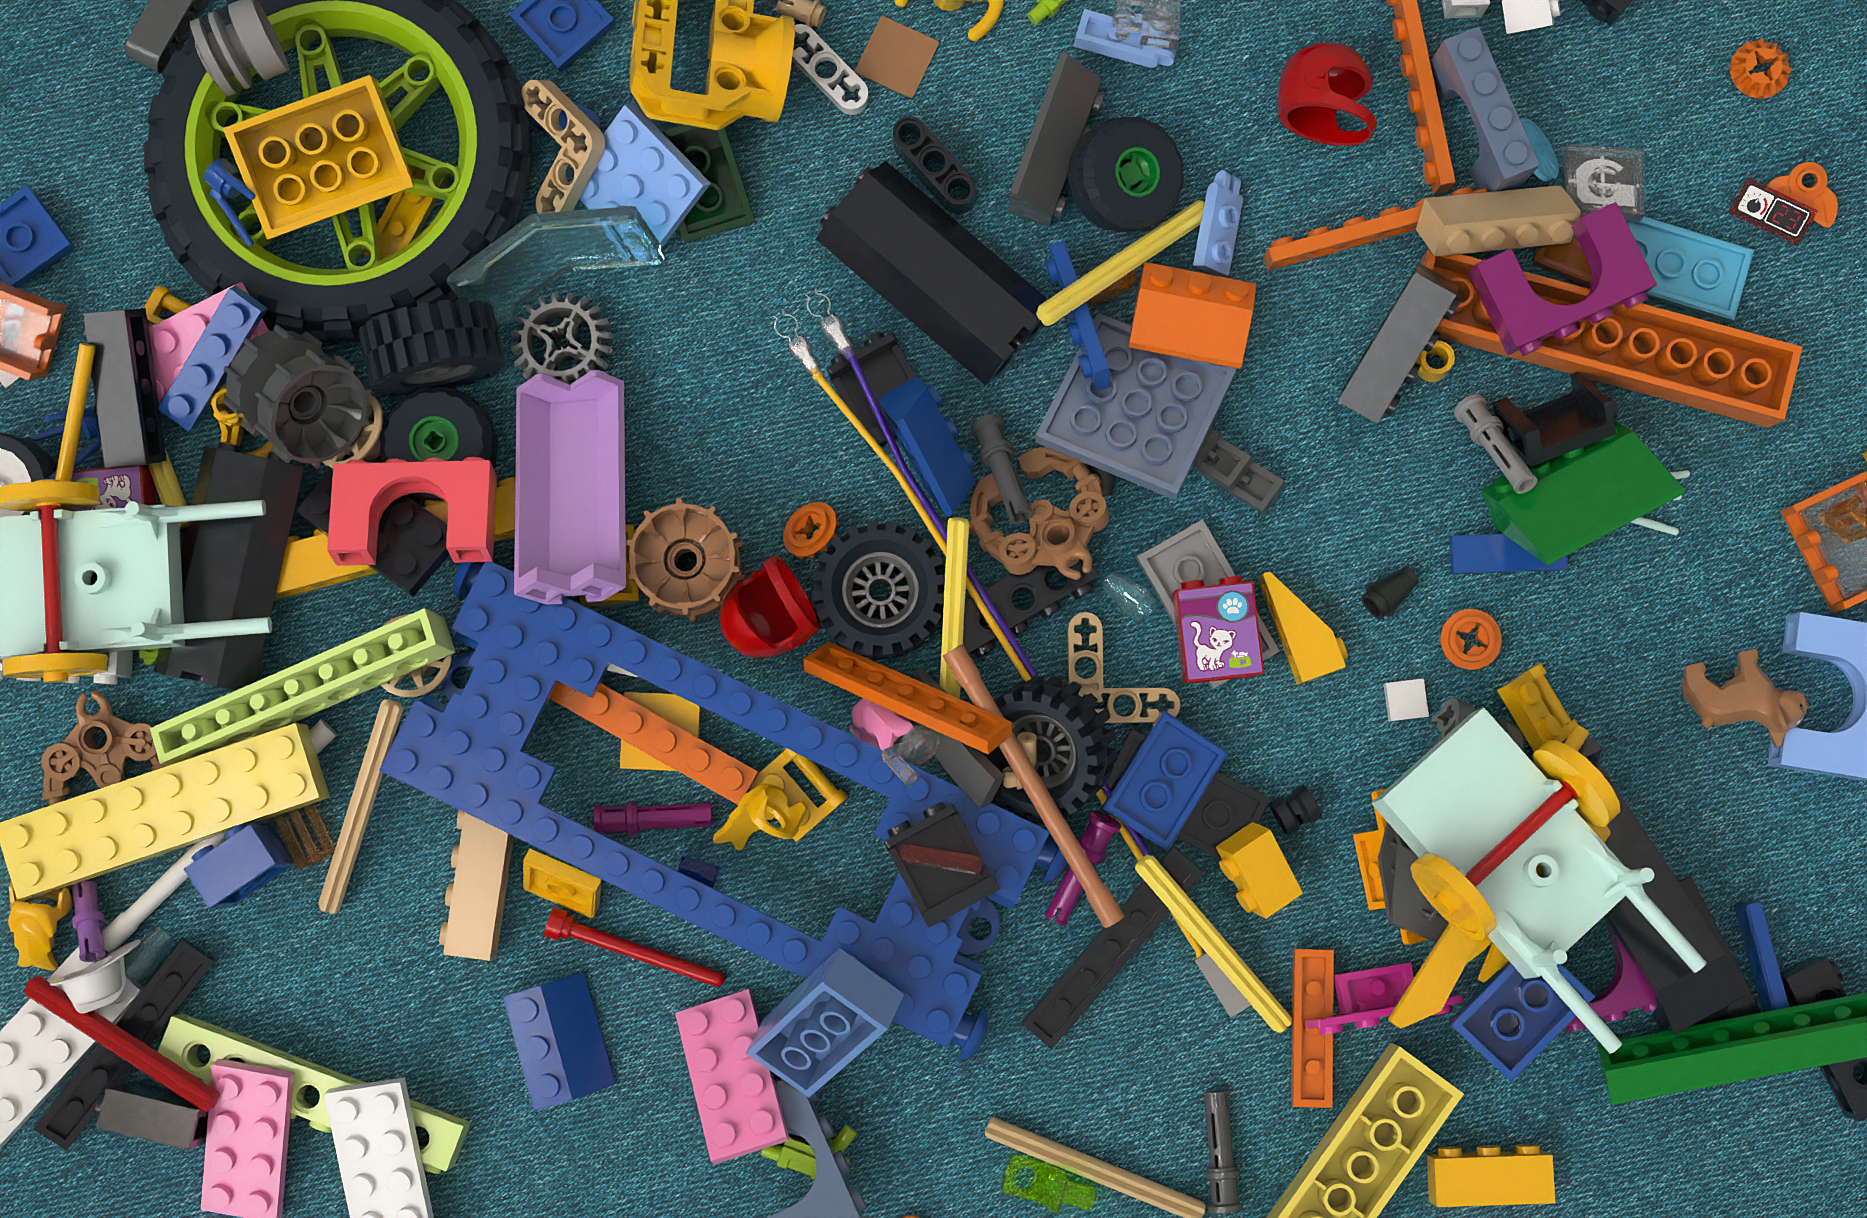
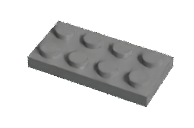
M1203 519L1136 557L1137 562L1175 627L1172 593L1176 589H1181L1182 582L1204 580V586L1220 585V578L1236 576ZM1257 613L1262 658L1264 661L1280 652ZM1229 680L1208 682L1213 690Z

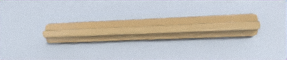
M389 699L381 702L318 902L319 908L323 912L336 914L340 911L383 776V772L379 770L393 744L403 713V707L400 702Z
M991 1117L988 1121L985 1136L993 1141L1183 1218H1203L1206 1208L1203 1201L996 1117Z

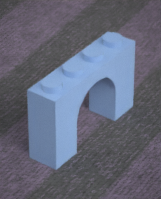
M1804 612L1788 615L1786 618L1782 653L1821 659L1837 666L1843 671L1851 684L1853 705L1846 721L1832 732L1827 733L1793 728L1787 731L1781 747L1775 748L1771 741L1768 766L1858 781L1867 780V623Z

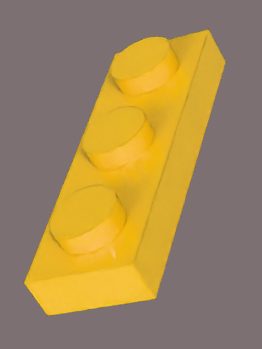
M408 166L412 178L424 179L426 171ZM450 176L441 179L439 183L440 189H444ZM405 192L393 194L377 224L382 259L398 252L418 237L438 200L437 198ZM370 252L363 253L366 257L371 258Z

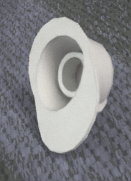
M141 940L130 942L86 968L50 982V986L61 984L78 1013L84 1014L112 1003L123 992L126 984L123 956L136 948L141 943Z

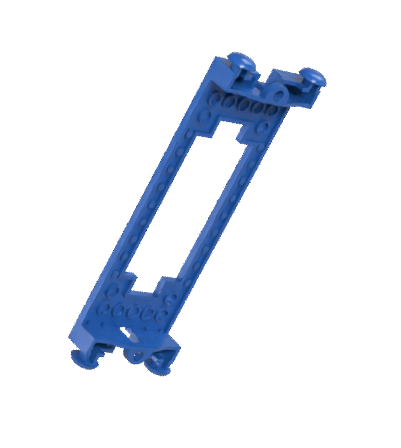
M464 562L459 564L453 578L452 589L459 601L463 600L466 596L467 598L451 629L457 632L454 637L455 640L475 649V651L464 653L452 660L450 669L443 680V690L449 701L448 704L442 703L428 695H425L422 701L414 700L400 730L398 725L393 744L379 771L805 979L837 949L841 948L904 994L892 1020L893 1022L948 1048L950 1042L962 1047L957 1060H967L977 1052L988 1030V1013L982 1007L975 1018L965 1013V1010L982 976L981 973L984 966L957 952L966 955L981 953L988 949L998 937L1000 929L999 913L988 899L1012 910L1034 865L1046 870L1041 883H1051L1063 872L1068 862L1054 839L1048 837L1050 833L1048 830L992 803L979 808L961 788L891 754L884 753L882 750L566 597H563V604L546 605L514 595V572L493 562ZM611 663L890 798L874 832V835L884 840L890 838L887 833L889 829L906 820L909 821L911 827L925 820L922 812L942 801L946 808L954 804L1000 890L928 928L901 874L898 873L875 923L838 906L823 940L820 941L540 804L558 768L523 752L558 681L593 698ZM468 667L472 670V674L465 688L461 689L456 685L454 677L459 669ZM978 917L987 919L991 924L990 934L982 940L974 939L968 929L970 922Z

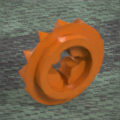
M1763 38L1757 41H1748L1732 57L1730 63L1732 81L1743 94L1757 99L1772 97L1788 84L1789 74L1792 70L1788 63L1789 54L1783 53L1778 48V43L1765 42ZM1757 59L1761 64L1766 62L1772 63L1766 71L1767 76L1763 72H1754L1750 75V72L1758 64Z
M812 502L799 508L789 518L784 529L783 541L786 549L799 559L805 556L815 559L818 551L827 552L826 544L836 537L835 530L840 526L836 518L837 513L828 504L823 502ZM815 524L819 529L813 532V537L810 539L807 534L812 533Z
M1465 609L1454 613L1444 623L1439 643L1442 646L1444 657L1449 659L1457 668L1476 670L1486 667L1495 660L1501 649L1502 636L1498 624L1490 615L1477 609ZM1477 626L1475 639L1484 647L1471 646L1463 653L1465 641L1456 633L1468 634Z

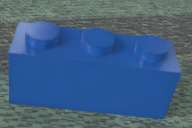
M916 376L879 397L877 400L925 491L944 515L948 517L955 512L976 481L970 471L971 468L975 467V464L965 447L958 448L954 438L959 433L948 415L944 418L942 417L938 406L943 403L935 387L932 384L926 386Z
M585 971L502 997L534 1111L570 1101L617 1084Z

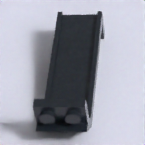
M1593 736L1585 740L1578 752L1586 757L1612 786L1619 800L1621 811L1607 824L1611 834L1605 842L1606 846L1630 870L1650 868L1653 870V880L1642 884L1644 892L1707 962L1701 970L1694 973L1627 896L1604 916L1654 994L1657 1007L1652 1017L1660 1029L1669 1026L1675 1035L1742 999L1743 994L1726 951L1598 761L1602 748Z

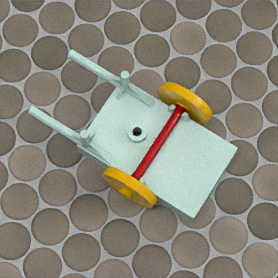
M54 479L9 484L0 487V509L30 512V515L0 517V660H2V676L7 678H43L44 683L67 682L69 677L108 672V656L98 654L101 652L185 646V639L272 632L270 617L184 624L179 522L266 515L264 500L176 507L166 504L148 506L131 501L127 503L125 508L71 511L96 507L101 504L100 488L89 483ZM96 573L98 578L96 583L92 585L91 577Z
M1483 707L1469 714L1371 803L1419 857L1411 865L1410 869L1414 881L1430 904L1451 925L1468 937L1482 941L1488 936L1524 979L1542 976L1610 1054L1615 1052L1622 1045V1042L1558 971L1557 965L1566 962V951L1619 901L1627 896L1694 973L1701 970L1707 963L1644 892L1642 884L1653 880V870L1650 868L1630 870L1625 867L1586 823L1605 827L1621 812L1620 803L1612 786L1602 773L1586 757L1569 745L1558 740H1547L1533 754L1532 762ZM1537 865L1543 869L1542 878L1536 873Z

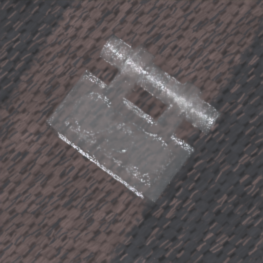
M1115 0L1117 1V9L1113 12L1112 25L1116 28L1115 36L1117 39L1127 40L1130 38V32L1140 33V45L1177 49L1180 33L1181 0ZM1132 5L1141 6V14H1136L1132 10Z

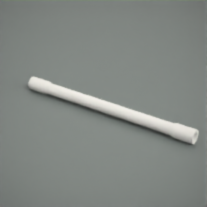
M322 719L309 730L317 755L337 736L334 729ZM226 833L195 843L125 912L120 913L102 931L105 950L111 953L118 949L138 929L139 925L188 878L184 868L194 862L191 857L208 845H213L215 848L227 839L224 836Z

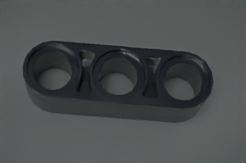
M912 116L899 119L892 131L893 146L897 155L949 212L959 215L970 211L976 200V184L971 175L922 121ZM906 132H913L920 139L916 143L908 145L901 142L900 137ZM936 159L940 160L944 167L938 172H930L924 165L927 161ZM954 187H964L969 192V195L963 200H956L949 195L950 190Z

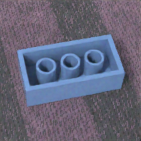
M839 948L762 1020L746 1054L809 1098L888 1030L904 994L893 987L887 980L881 978L860 963L855 957Z

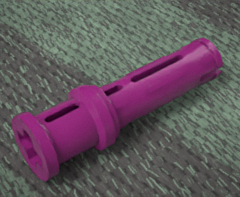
M632 801L627 802L626 806L602 807L601 803L594 804V829L603 835L628 833L629 836H635L641 830L712 827L711 802L638 806V803Z
M1091 810L1088 814L1089 824L1081 839L1078 838L1077 840L1092 866L1095 867L1096 864L1105 861L1107 857L1105 849L1113 834L1119 833L1121 824L1105 813ZM1070 866L1048 908L1044 912V915L1052 921L1058 909L1061 908L1062 910L1055 922L1059 925L1067 924L1068 918L1083 890Z

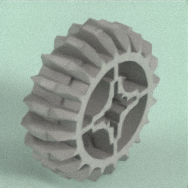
M553 292L551 296L552 303L548 304L543 296H539L537 300L541 306L540 308L535 310L531 305H526L525 310L530 317L528 319L520 316L517 317L516 322L523 330L511 331L512 338L520 342L512 345L510 348L513 354L521 355L514 363L519 369L526 368L523 372V377L527 381L536 374H547L553 376L556 380L571 385L596 367L607 370L608 364L601 356L613 355L612 348L603 345L614 340L611 332L604 331L610 323L607 318H599L601 310L598 306L588 309L590 302L586 297L581 298L576 304L575 295L569 292L564 302H562L558 292ZM570 316L569 318L565 317L562 323L556 327L544 325L553 318ZM581 321H584L591 331L590 350L585 349L577 342L580 333L578 327ZM535 336L541 338L547 344L544 354L546 360L542 366L537 363L534 356L533 344ZM563 336H566L573 348L567 346V348L563 349L561 346V350H559L551 338L557 341L558 338L561 337L563 340ZM569 359L581 362L571 369L554 371L555 368L560 369L561 365Z

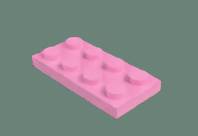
M243 282L235 284L243 291H245L247 294H249ZM229 288L149 328L159 406ZM261 319L249 340L269 332L263 319Z
M747 989L676 1012L675 1015L711 1162L715 1165L789 1141L773 1073L746 1054L760 1026L752 992Z
M217 1059L212 1064L210 1086L217 1090L220 1096L214 1108L208 1111L201 1210L243 1218L282 1217L294 1072L224 1059Z

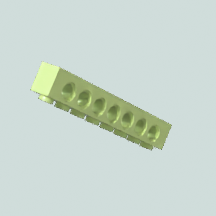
M421 609L151 727L150 731L159 763L169 766L285 727L455 653L445 618L428 609Z
M186 1014L171 1016L158 1049V1053L195 1077L202 1079L201 1081L209 1086L211 1085L212 1064L217 1059L235 1061L236 1058H240L246 1064L294 1072L290 1119H295L296 1115L310 1120L309 1126L328 1133H331L332 1130L324 1093L331 1088L366 1083ZM201 1044L207 1046L211 1054L210 1060L206 1065L197 1058V1049ZM308 1085L314 1086L319 1091L320 1099L316 1106L309 1104L305 1099V1089ZM409 1099L415 1127H423L429 1133L428 1145L425 1147L419 1146L424 1170L435 1174H440L441 1170L448 1171L455 1166L471 1122Z

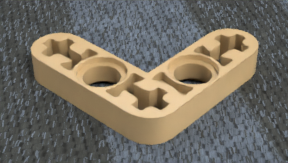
M529 80L525 83L521 92L525 103L524 108L562 146L537 194L536 210L540 218L545 221H564L572 214L603 155L605 138L601 130L550 80ZM562 110L567 115V125L564 130L559 125V115ZM569 164L574 169V180L571 184L566 178V169Z
M1088 612L1078 613L1072 618L1067 630L1068 685L1072 681L1081 685L1082 687L1078 694L1083 697L1092 693L1098 699L1096 703L1103 702L1101 694L1109 695L1106 708L1110 719L1104 724L1154 723L1160 714L1159 710L1146 709L1147 717H1140L1142 702L1139 694L1147 695L1145 702H1156L1159 700V695H1165V700L1173 704V708L1166 712L1174 717L1177 716L1180 710V700L1177 694L1170 689L1104 688L1103 628L1101 621L1097 616ZM1082 620H1088V625L1095 627L1096 632L1091 633L1088 637V647L1096 645L1097 653L1088 650L1074 653V645L1082 646L1081 634L1074 632V627H1079ZM1083 657L1092 659L1096 664V673L1088 679L1079 677L1074 669L1076 661ZM1127 695L1133 699L1135 710L1130 716L1122 717L1116 714L1113 707L1116 697ZM1095 709V711H1096L1097 713H1099L1100 711L1103 710V709Z

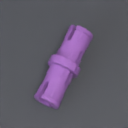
M82 881V890H80L77 883L71 888L75 907L72 926L78 933L80 960L83 962L97 961L96 953H98L100 960L106 957L102 927L105 925V915L100 912L98 884L94 881Z

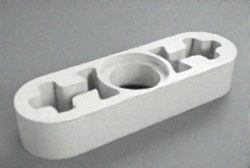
M804 24L795 25L794 38L797 37L803 40L807 37L808 49L814 55L809 64H806L805 62L809 61V55L803 48L798 47L796 50L793 49L792 61L843 113L848 115L861 113L867 107L869 101L868 88L864 81L813 29ZM820 62H833L837 67L835 75L827 79L819 77L815 69ZM844 75L847 76L843 79L844 86L851 92L859 90L858 102L852 99L847 102L844 101L845 92L838 85Z

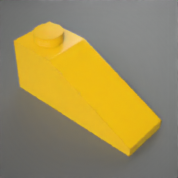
M1270 571L1258 577L1296 684L1299 685L1345 668L1344 660L1348 659V654L1343 640L1340 637L1335 638L1333 630Z

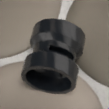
M1304 784L1293 789L1289 797L1285 799L1279 797L1269 803L1277 823L1287 836L1299 831L1301 824L1305 822L1313 823L1322 818L1316 801Z

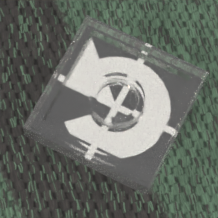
M1567 144L1564 150L1565 191L1581 210L1580 217L1617 202L1626 221L1641 222L1645 215L1642 150Z

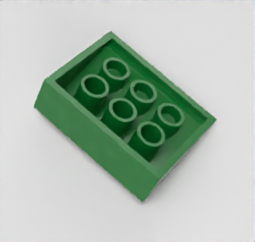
M1614 421L1616 435L1531 467L1527 464L1532 474L1537 477L1536 485L1529 492L1524 494L1516 493L1505 475L1498 477L1493 481L1492 485L1481 490L1494 527L1546 565L1685 494L1683 486L1639 437L1616 421Z

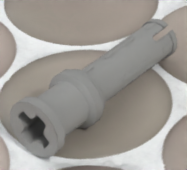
M1474 394L1464 398L1454 410L1456 419L1461 423H1465L1470 430V438L1475 444L1484 446L1495 464L1513 486L1514 491L1518 494L1529 492L1536 485L1537 477L1532 474L1518 452L1502 433L1503 423L1501 420L1491 415L1486 408L1487 401L1482 395Z

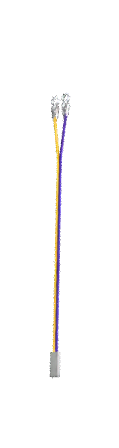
M815 288V293L817 295L825 296L828 299L829 308L827 312L828 314H830L829 311L831 309V302L829 298L822 293H817V289ZM807 296L809 298L807 301V309L811 313L809 309V302L811 298ZM782 309L783 315L793 317L792 315L785 314L784 309ZM833 313L823 319L821 315L812 314L815 317H821V330L828 339L832 340L837 350L845 356L846 360L850 361L899 468L825 380L820 363L813 354V347L809 340L802 334H797L799 328L798 321L795 319V334L797 337L791 340L790 337L782 336L778 333V318L775 317V331L781 337L789 338L787 345L793 358L798 360L806 373L820 384L895 475L946 556L947 529L908 469L859 365L853 343L846 334L845 325L840 317ZM967 562L966 590L1025 682L1032 677L1039 676ZM1106 781L1103 783L1104 786L1096 793L1102 805L1112 791ZM1117 820L1121 824L1119 832L1137 861L1147 854L1153 856L1139 833ZM1170 911L1196 953L1194 958L1196 964L1229 1016L1233 1017L1251 1006L1206 952L1203 953L1199 943Z

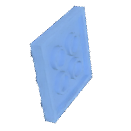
M632 102L622 107L603 134L605 138L603 155L579 199L642 265H646L653 261L711 183Z

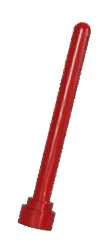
M553 907L543 936L559 941L560 938L568 940L569 937L715 987H719L725 982V976L720 971L574 922V917L569 916V911Z

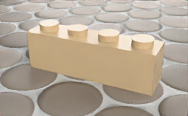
M1561 185L1431 197L1424 199L1416 231L1435 257L1571 243L1574 235L1571 227L1579 220L1581 210Z
M459 810L457 829L462 830L460 844L454 846L451 856V867L456 868L454 884L449 883L445 896V905L450 907L448 922H443L441 926L439 943L444 945L443 955L490 961L497 959L514 836Z

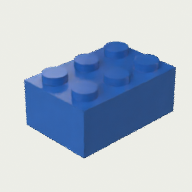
M1509 961L1449 1020V1023L1499 1072L1512 1082L1576 1015L1542 976L1524 979ZM1562 964L1557 965L1558 971L1588 1004L1595 995Z

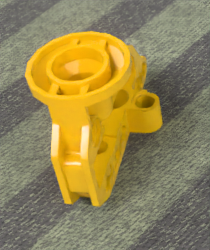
M635 0L632 17L634 31L629 70L630 90L646 117L712 130H720L744 115L762 118L764 122L777 123L779 121L786 97L795 37L793 17L781 15L779 18L754 14V0H715L710 21L707 59H710L705 80L704 95L673 90L670 87L678 0Z

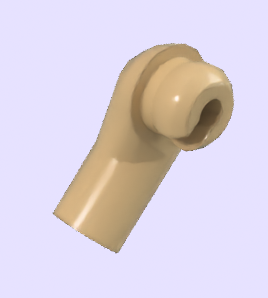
M1031 732L1020 733L1017 736V740L1033 767H1035L1037 762V737ZM1004 768L1003 786L1006 788L1017 787V790L1022 789L1023 787L1012 768Z

